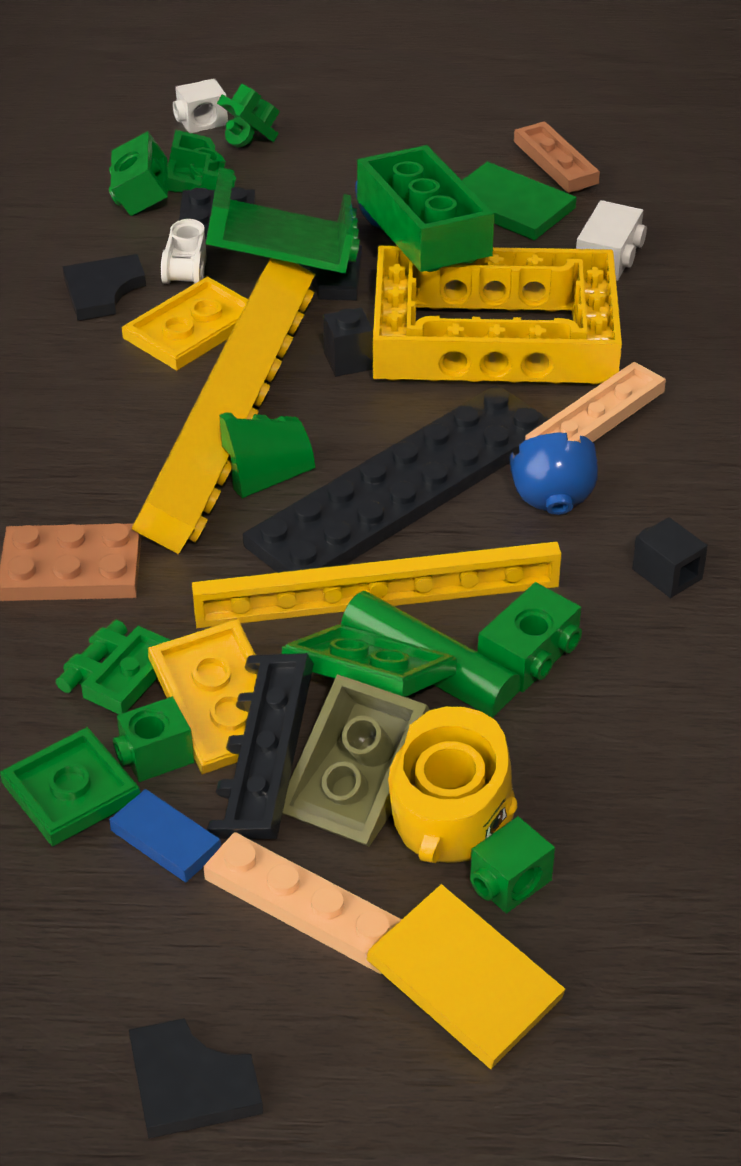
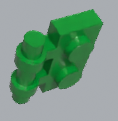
M113 620L107 628H99L89 638L90 645L81 654H74L64 664V672L56 679V685L61 691L70 693L80 684L84 699L117 714L125 713L158 678L149 660L148 648L171 640L140 626H137L126 637L125 635L128 630L125 624L119 620Z

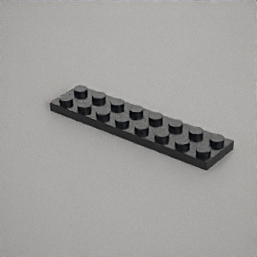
M496 384L243 533L244 547L277 573L346 565L509 464L511 453L513 452L515 456L520 453L519 445L525 441V436L550 418Z

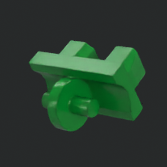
M242 83L232 99L222 94L217 101L218 105L235 117L226 123V140L234 147H243L253 141L254 131H258L274 142L279 133L271 128L280 110L263 100L260 94Z

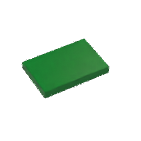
M488 161L462 180L494 212V224L532 240H536L576 208L577 197Z
M340 624L298 639L282 647V654L308 653L314 663L312 670L314 673L331 678H336L338 674L403 697L456 674L457 658L453 655Z

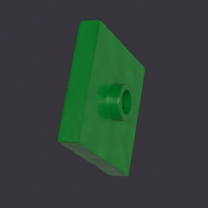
M88 727L0 771L2 784L52 847L120 811L140 794L139 786Z

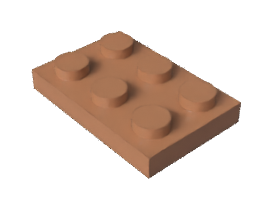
M120 523L6 526L0 564V601L136 598L141 534L131 529L133 524Z

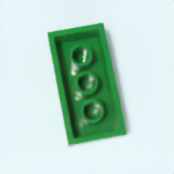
M428 145L357 159V201L420 272H433L441 269V267L458 263H473L477 259L493 256L494 212Z

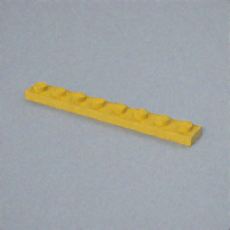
M548 542L192 582L196 628L214 627L236 619L240 623L344 612L351 599L361 591H368L389 604L398 606L526 591L534 582L546 588L559 587L561 551L558 542Z

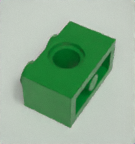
M149 131L112 150L111 166L109 167L111 174L109 192L113 201L118 206L123 205L128 214L132 216L168 197L167 157Z
M534 582L479 632L478 652L519 674L521 677L520 692L523 693L537 679H544L550 672L553 664L565 652L571 653L576 648L582 636V629L579 628L581 606Z

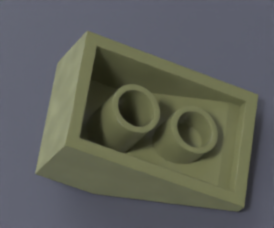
M337 674L289 781L282 815L370 847L392 814L388 783L390 766L395 755L405 743L410 724L430 710L427 704Z

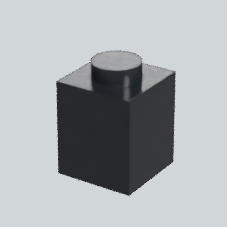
M343 309L339 312L324 314V354L335 377L373 370V328L363 309Z
M670 517L652 527L645 528L636 536L632 569L670 599L703 579L708 545Z

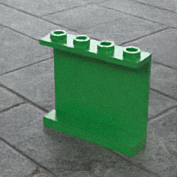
M219 167L206 239L207 245L340 273H346L348 261L355 263L360 239H357L359 231L357 228L358 218H356L357 208L352 207L351 195L343 194L338 221L334 222L231 200L234 170Z

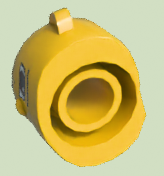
M446 706L429 710L410 724L405 743L395 755L390 766L388 778L394 825L404 844L411 851L419 855L420 861L430 863L470 861L472 848L512 821L513 815L517 810V800L512 786L511 761L505 734L496 720L481 711L466 707Z

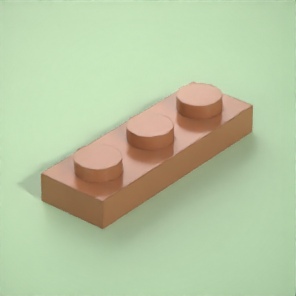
M545 121L515 129L514 142L567 193L581 191L586 187L599 184L600 171Z

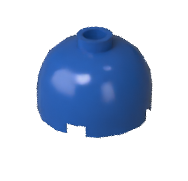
M560 432L543 434L525 440L519 445L520 453L515 456L512 452L510 455L511 473L517 493L529 505L548 513L564 514L571 511L573 507L579 505L590 496L598 480L595 444L587 437L581 435V443L568 441L567 433Z

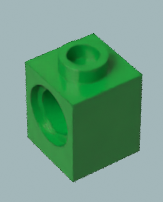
M173 696L117 715L119 736L113 738L114 749L122 766L130 765L138 782L194 763L191 728Z
M517 816L472 848L470 882L480 897L487 901L491 900L507 914L552 881L555 847Z

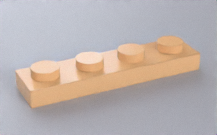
M632 362L525 436V440L543 434L560 432L567 433L568 441L581 443V435L594 442L664 393L666 379L640 364Z
M236 832L227 839L203 866L205 880L373 971L382 974L366 960L368 950L402 919Z

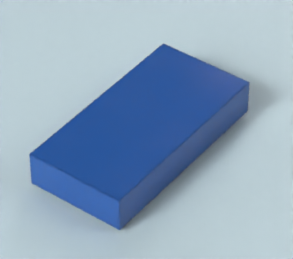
M144 789L109 819L113 833L185 883L201 870L221 847V841L218 837L147 789Z

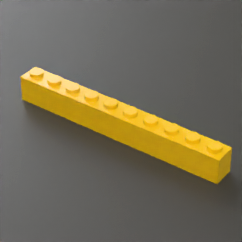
M270 258L131 528L132 530L177 554L180 553L188 539L193 542L197 541L208 520L201 516L203 511L208 514L210 513L221 493L214 486L216 483L222 486L232 469L231 461L227 460L231 455L222 447L219 415L228 412L232 413L237 419H252L254 414H258L259 411L252 406L254 404L260 407L267 395L270 385L264 381L266 380L271 383L282 363L276 356L282 359L293 340V337L287 333L291 335L295 333L304 316L301 312L304 313L315 293L309 289L315 276L314 273L296 263Z

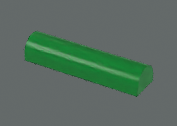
M361 591L356 594L344 611L341 625L453 655L457 658L456 674L433 685L491 718L521 690V677L519 674L368 591Z

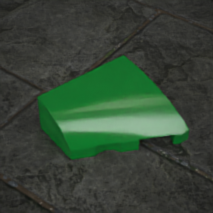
M175 130L167 167L168 191L182 192L183 190H192L194 188L215 190L219 167L224 168L226 161L222 155L215 151V144L210 137ZM235 175L233 176L232 188L234 187L236 181Z
M228 412L219 415L222 447L231 455L233 489L241 498L316 468L309 437L302 422L297 417L280 416L276 419H270L266 415L254 414L252 419H237L232 413Z

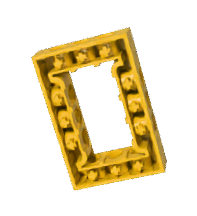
M378 246L373 329V379L393 381L414 379L429 381L467 380L470 382L508 381L512 383L549 382L558 384L572 382L602 384L619 372L622 340L612 249L493 247V256L477 259L473 263H458L441 267V269L433 272H420L398 246ZM416 308H429L433 310L442 308H467L469 310L506 309L509 311L524 309L545 310L549 312L572 310L573 321L565 318L521 320V317H513V320L480 319V317H472V319L440 318V316H425L416 321Z

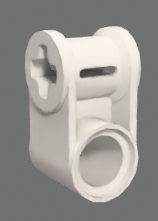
M194 219L177 221L170 228L166 249L162 253V283L170 284L173 280L193 281L195 284L204 279L207 261L204 225Z

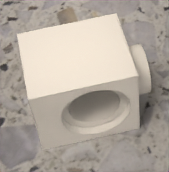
M215 78L176 87L177 101H173L174 116L177 122H182L189 133L226 126L228 122L227 111L217 104L221 95L226 96V93Z

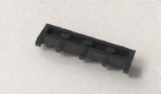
M308 653L251 655L246 659L245 669L250 673L257 674L254 691L240 693L236 702L237 708L249 711L244 735L229 736L226 749L229 752L239 754L234 779L219 780L216 788V793L219 796L229 798L225 819L211 820L207 827V831L219 839H228L234 832L247 839L278 838L314 665Z

